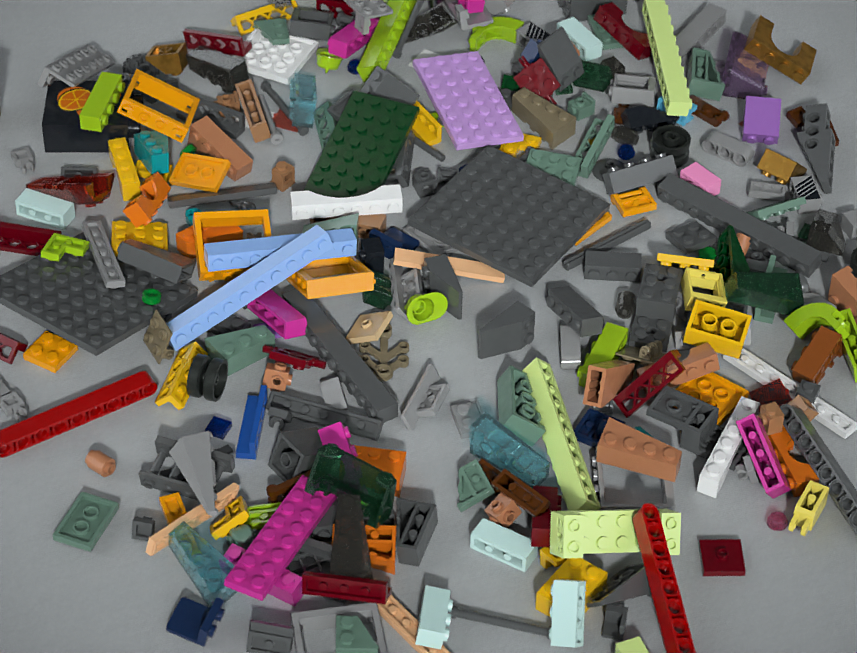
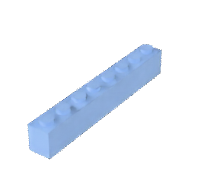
M352 228L327 230L326 232L334 247L315 260L356 256L357 239ZM303 233L205 243L204 260L208 272L253 267Z

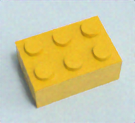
M696 299L686 327L683 343L699 346L708 342L715 352L739 359L752 316Z
M567 558L537 592L536 610L550 617V608L553 605L551 586L554 580L567 579L586 581V613L589 609L586 604L596 593L603 591L602 587L607 584L608 572L582 558Z

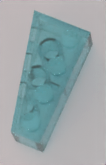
M295 74L294 80H290L289 119H292V126L313 128L317 104L316 79L312 75Z
M486 411L471 424V454L480 459L483 458L501 471L504 468L532 489L533 486H539L549 477L550 462Z
M185 521L169 533V548L210 608L216 597L223 599L224 603H226L238 592L224 586V579L233 569L234 565Z

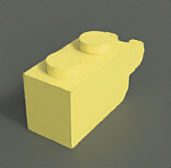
M811 480L809 481L795 506L788 530L793 532L796 526L801 527L800 535L806 536L807 532L812 530L827 503L829 487Z

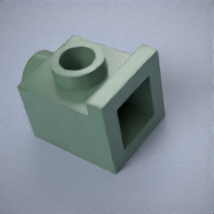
M582 92L581 96L568 101L567 112L575 116L577 121H580L595 113V100L586 92Z

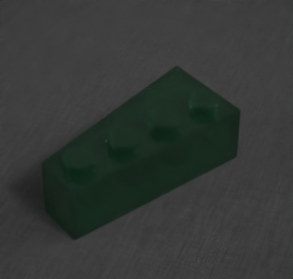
M735 272L724 285L727 301L785 315H790L804 305L799 273Z

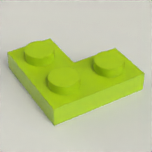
M54 233L41 250V258L59 262L64 253L83 257L89 249L90 241Z

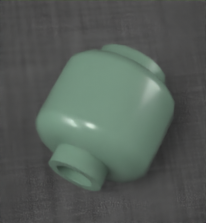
M248 524L232 528L229 531V535L226 536L228 546L230 547L234 543L247 550L258 533L256 529H251Z

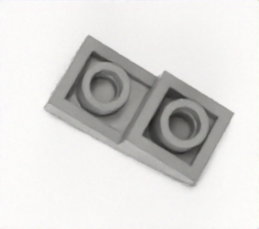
M339 377L321 382L320 387L325 405L347 411L348 407Z

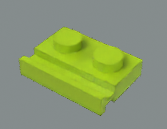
M282 502L247 506L250 517H248L244 524H248L251 529H256V531L263 529Z

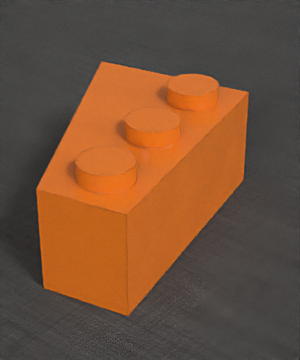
M333 524L332 546L364 556L365 566L395 575L396 526Z

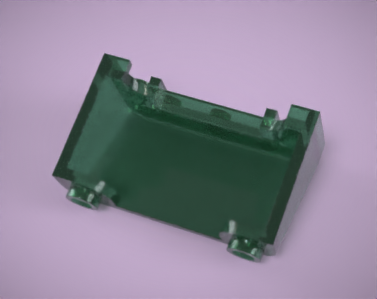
M329 443L318 449L304 491L311 495H314L316 491H323V495L326 497L332 493L364 510L363 516H369L367 525L377 529L391 515L397 481L393 474L374 467L340 449L336 444Z

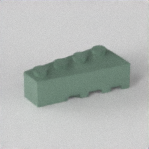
M510 365L497 380L499 430L533 447L546 430L540 424L542 418L540 413L536 412L535 406L537 403L531 396L532 388L527 373Z

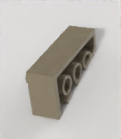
M525 87L512 95V112L521 121L528 123L530 129L533 132L536 131L542 138V141H547L552 150L575 134V116Z

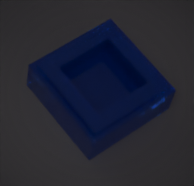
M214 416L205 428V431H209L213 434V437L223 440L232 428V422Z

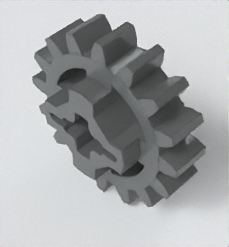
M138 54L137 57L132 55V59L126 58L127 62H123L122 66L123 73L134 75L135 70L139 69L155 78L156 75H159V69L146 61L145 56L147 54Z

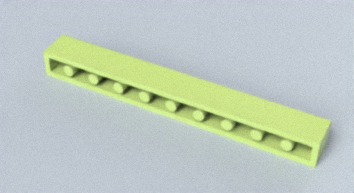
M644 0L642 14L666 114L671 116H687L689 109L692 108V99L689 98L690 91L686 86L687 78L684 77V67L681 66V56L678 54L679 47L676 45V35L673 34L674 28L671 25V15H668V5H666L665 0Z
M536 357L522 371L527 373L532 388L531 396L537 403L535 409L536 412L540 413L542 418L540 424L546 430L542 435V439L545 442L547 454L551 459L552 469L555 471L557 483L563 494L562 498L566 503L567 511L599 510L601 506L550 364Z

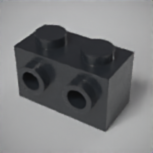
M380 238L361 239V248L359 250L360 262L373 271L376 280H382L384 277L385 251Z

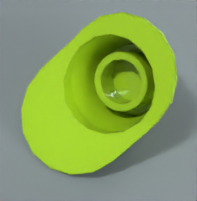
M320 48L316 52L317 66L325 69V73H328L329 70H337L343 58L328 53L329 48Z
M431 292L424 295L415 294L409 298L407 304L404 305V309L407 311L408 320L412 324L418 325L440 318L447 310L448 301L439 292Z

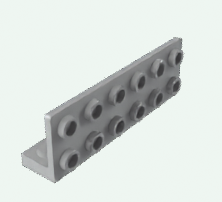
M344 0L356 12L354 27L362 35L369 34L370 19L393 14V10L383 0Z
M444 0L461 30H471L473 27L487 26L494 22L485 5L483 12L468 13V10L464 9L462 4H458L457 0Z
M87 44L45 66L37 85L42 88L51 85L56 77L74 88L112 67L115 61L112 60L111 56L99 52L95 46Z

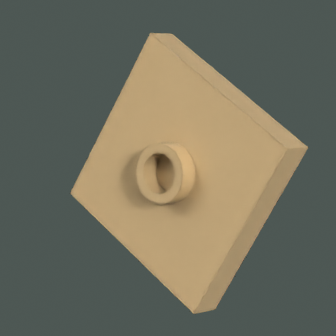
M384 311L360 315L345 339L349 344L378 341L393 318L392 312Z

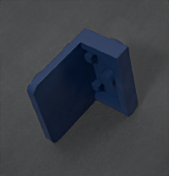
M393 227L385 233L375 228L369 232V238H380L385 251L384 257L388 259L394 257L395 247L414 251L420 245L419 240Z
M182 597L166 625V631L205 647L209 637L213 638L216 632L217 621L221 622L225 614V609H222L224 600L216 597L210 608Z

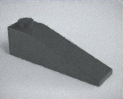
M644 563L629 565L623 568L610 579V584H605L602 587L603 591L596 593L586 606L591 608L643 595L652 596Z

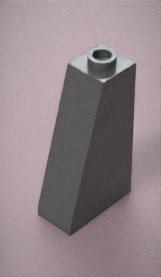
M132 239L122 241L117 249L118 260L175 284L192 277L197 261Z

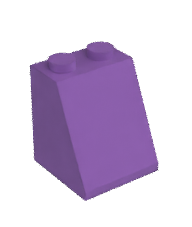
M746 96L743 112L742 141L747 143L758 142L766 145L778 143L782 99Z

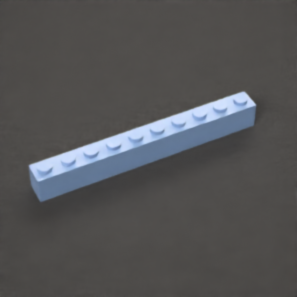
M318 225L312 227L166 323L173 333L169 345L175 351L179 350L332 249L334 246L328 233Z

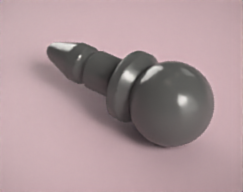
M229 200V203L238 208V210H256V206L252 202Z

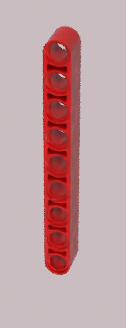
M140 371L1 429L0 457L10 456L147 398L156 392L158 386L148 372Z
M645 503L633 516V524L666 653H696L659 511L655 505Z

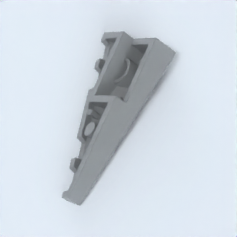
M205 431L183 436L169 453L207 514L215 517L218 513L214 502L217 499V494L214 493L213 488L216 485L215 461L211 459V452L214 451V447L210 444L213 434Z

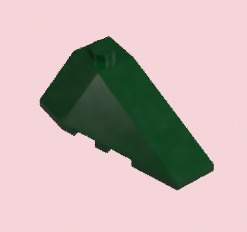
M729 225L719 235L716 249L718 260L713 267V271L723 275L727 298L741 296L752 285L750 268L732 225Z

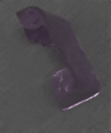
M733 31L724 67L722 82H724L725 88L722 96L746 99V96H766L768 85H765V80L770 65L744 50L748 36L741 32Z

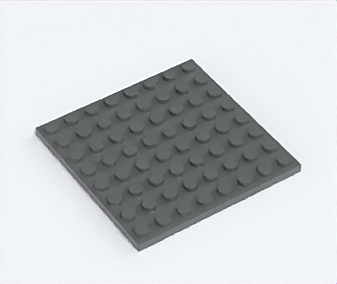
M488 145L408 219L407 225L533 287L610 209V203Z
M84 232L74 236V238L86 240ZM90 247L83 257L64 253L59 262L41 258L40 254L0 275V304L95 356L149 326L155 310H158L160 315L164 317L195 299L198 291L182 282L175 284L118 259V264L125 278V287H118L116 289L106 288ZM146 289L160 291L161 302L156 305L145 304L142 301V292Z

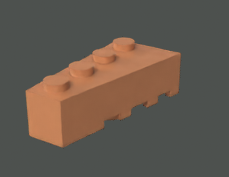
M848 265L832 274L827 301L834 304L838 311L850 308L857 324V278L851 273L853 270Z
M609 417L597 445L596 461L675 482L680 470L682 451Z

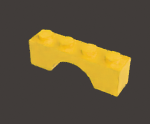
M126 138L108 140L109 157L112 167H115L123 201L134 200L141 195L139 188L140 180Z

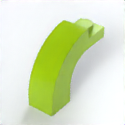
M492 17L493 23L487 26L473 27L472 34L469 37L470 51L476 52L484 43L494 39H502L516 44V30L524 26V22L510 17Z
M818 302L804 305L783 320L801 340L814 329L821 327V325L833 328L842 335L844 340L850 335L845 329L847 325L844 322V316L834 306L827 303Z

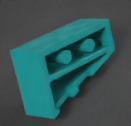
M156 130L141 131L134 134V153L151 175L157 171L160 174L168 173V136Z

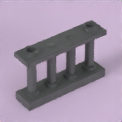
M157 436L155 446L158 456L150 472L140 470L141 485L148 489L154 488L172 494L179 492L180 496L198 500L188 482L176 480L180 473L176 463L169 477L158 475L165 458L172 457L169 451L178 441ZM214 450L211 452V459L215 461L217 485L222 473H232L235 464L233 455ZM215 485V486H213V488H214V493L217 494V491L215 490V487H216V485Z

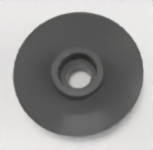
M612 158L601 159L596 162L592 173L598 180L604 182L602 173L608 172V168L618 166V169L623 168L624 163Z

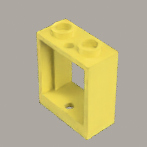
M686 267L681 280L685 310L692 312L696 299L726 308L728 302L723 275L721 273ZM692 287L712 290L713 295L693 292Z

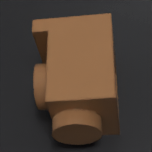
M233 91V94L216 96L214 103L240 112V100L237 91ZM218 111L220 116L225 117L221 111Z
M285 161L278 162L272 169V180L270 183L274 182L277 189L284 192L295 184V167Z
M772 402L761 405L758 417L761 419L767 435L782 432L784 414L777 403Z

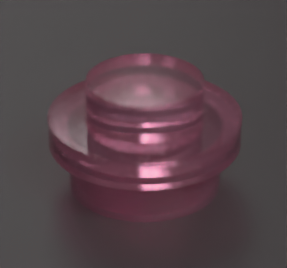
M773 512L767 519V525L774 531H782L787 528L788 520L782 512Z

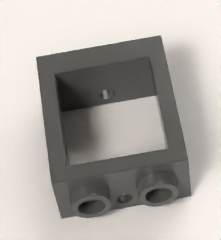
M295 7L290 20L289 36L328 41L330 36L334 35L337 19H334V13Z

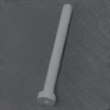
M260 94L258 99L271 132L270 140L273 144H280L283 141V136L277 131L264 95Z

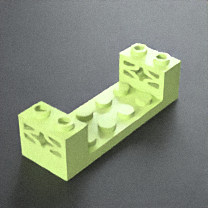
M639 509L551 511L550 554L561 558H583V554L641 552L633 524V516ZM658 509L670 555H680L681 513L670 509Z

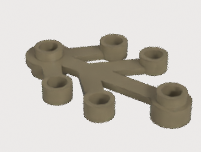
M390 324L387 325L380 336V352L372 347L370 342L359 343V351L363 353L360 357L374 371V374L380 381L390 380L393 377V371L399 367L406 368L409 365V357L406 355H400L395 362L388 365V361L397 355L409 352V343L405 341L399 342L398 346L388 352V339L392 336V326ZM369 353L371 356L377 359L380 362V364L378 365L372 360H370V356L366 354Z

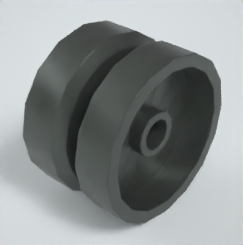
M675 125L658 127L652 134L651 159H655L657 154L666 152V155H673L676 168L684 166L689 159L690 134L685 129Z
M197 354L188 373V395L197 398L204 395L206 400L217 402L221 398L226 386L228 362L221 358L211 360L208 355Z

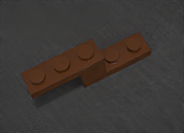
M483 458L479 461L496 496L501 492L513 499L518 506L533 517L541 516L551 505L548 499L504 468L500 472Z

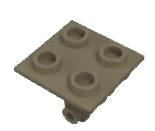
M155 310L149 327L144 334L143 341L157 363L160 364L162 359L170 360L174 356V351L169 347L173 333L158 310Z
M655 340L641 348L629 346L616 352L615 355L622 356L624 360H637L642 365H649L657 362L665 354H662V342Z

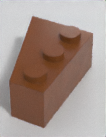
M821 325L819 330L812 334L809 345L803 348L799 360L793 363L791 367L793 380L799 383L805 380L818 384L825 376L827 367L832 368L835 362L833 360L836 356L841 357L843 355L842 335Z

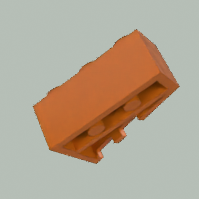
M192 225L176 233L178 252L185 257L194 259L196 258ZM239 226L201 227L203 248L205 243L243 240V230Z
M354 445L358 453L355 459L357 464L362 465L365 474L362 476L363 482L377 486L378 490L383 491L385 489L394 493V496L400 498L406 472V452ZM343 457V476H346L347 465Z

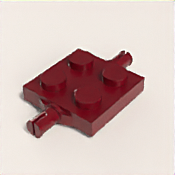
M523 55L518 59L523 69L513 77L520 88L525 87L556 105L557 103L551 95L562 85L542 57L536 62L529 64Z
M265 344L262 352L269 354L270 359L275 360L274 363L293 365L292 368L297 370L310 369L311 367H318L324 370L327 364L326 361L319 360V357L287 348L272 347Z

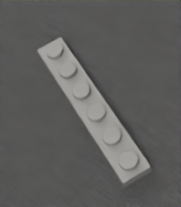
M101 221L82 222V230L86 240L90 241V250L106 288L116 289L118 287H125V278Z

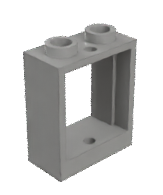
M615 73V77L611 79L609 96L612 97L611 103L653 107L656 77Z

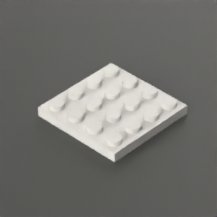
M254 29L245 40L251 42L252 49L244 57L232 55L227 61V66L288 85L319 48V42L308 38L289 36L290 44L272 45L267 38L261 35L260 29Z

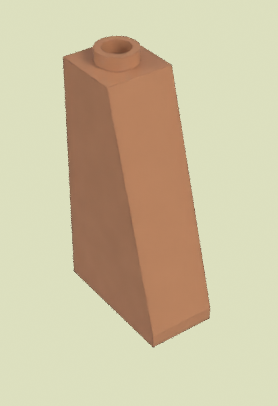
M616 359L588 365L583 404L603 408L632 383L635 363Z

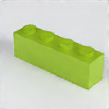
M101 72L79 115L81 129L102 132L104 126L108 124L109 116L113 114L114 106L119 102L120 94L125 89V83L122 81L121 74Z
M849 308L839 311L845 318L844 322L847 325L845 329L850 334L845 340L842 338L843 354L854 381L857 383V324Z
M609 322L606 323L602 329V334H598L597 341H593L590 354H586L584 365L578 369L579 386L585 387L588 365L619 359L620 356L615 354L625 348L628 341L629 328Z

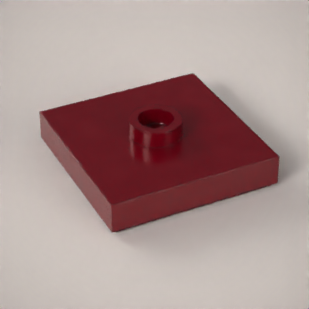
M741 539L699 540L698 545L703 576H745L746 569Z

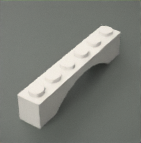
M400 184L382 185L367 194L347 198L323 196L309 190L290 192L292 220L343 217L359 213V215L402 213Z
M741 396L700 473L697 492L713 498L717 497L733 458L743 441L736 421L753 413L758 416L759 402Z

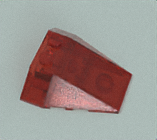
M92 173L90 176H81L79 174L72 177H41L27 183L26 188L78 205H85V207H95L96 204L103 203V200L110 197L115 175L114 173Z

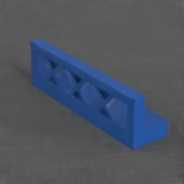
M261 385L259 396L248 395L236 449V458L254 460L257 458L268 403L267 385Z

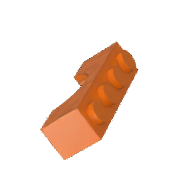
M158 171L146 178L139 188L143 195L129 202L123 210L136 228L142 224L143 226L149 224L153 220L151 217L163 205L162 201L168 197L171 187Z
M784 425L782 432L768 436L794 497L802 495L810 480L819 483V478L810 464L801 463L789 455V452L794 448V440Z

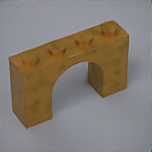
M760 15L751 26L744 50L797 83L802 84L811 73L817 50L802 42L793 52V56L783 53L772 41L771 34L774 23Z

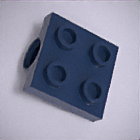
M589 408L574 430L577 441L596 448L606 423L611 416ZM611 417V418H613V419H615V420H617V421H619V422L625 424L624 421L619 420V419H616V418H614V417Z

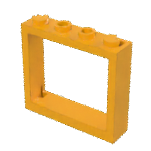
M136 69L117 112L182 143L189 130L200 99ZM135 88L187 113L185 123L183 124L131 99L130 95Z
M268 209L194 212L192 222L199 281H231L251 268L208 272L204 260L201 227L263 225L264 237H271Z
M354 256L314 260L286 278L307 299L372 291L376 283L373 271Z

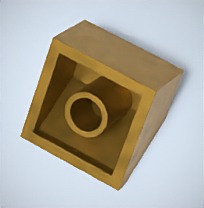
M186 42L152 46L145 59L164 74L180 75L189 63Z
M767 148L757 168L762 170L761 174L769 178L771 176L777 177L776 181L783 185H786V183L790 184L791 177L802 176L807 171L799 163Z

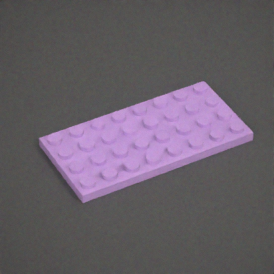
M478 51L413 60V67L456 150L523 141L524 135Z

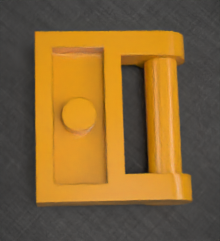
M645 186L639 187L638 190L610 195L612 204H615L622 217L653 211L657 208L655 200Z

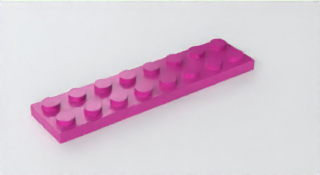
M302 475L224 579V586L263 601L339 496V489Z

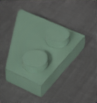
M286 18L254 21V28L260 29L261 35L267 38L272 45L290 44Z
M477 459L459 468V503H457V507L460 512H463L491 496L495 491Z
M336 615V653H378V645L358 616Z

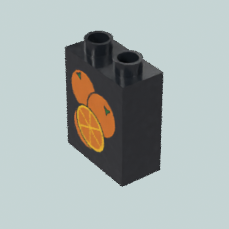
M54 81L51 85H48L42 120L45 152L109 153L108 140L123 137L126 138L129 150H131L132 138H134V134L141 132V123L117 112L130 81H123L125 83L124 92L120 94L119 102L115 104L114 112L110 114L108 124L104 126L102 132L81 129L79 116L97 81H85L74 88L63 81ZM133 89L130 98L144 105L143 95H134Z

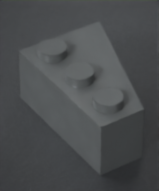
M397 498L396 548L399 563L419 567L438 523L436 504Z

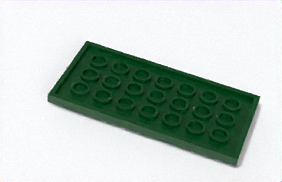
M353 91L303 191L309 190L328 197L347 198L367 194L384 185L420 112L419 107Z

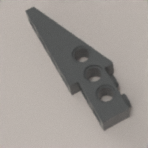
M827 103L806 106V113H803L805 125L802 126V132H797L800 145L824 194L832 193L836 142L833 130L830 128L831 115Z

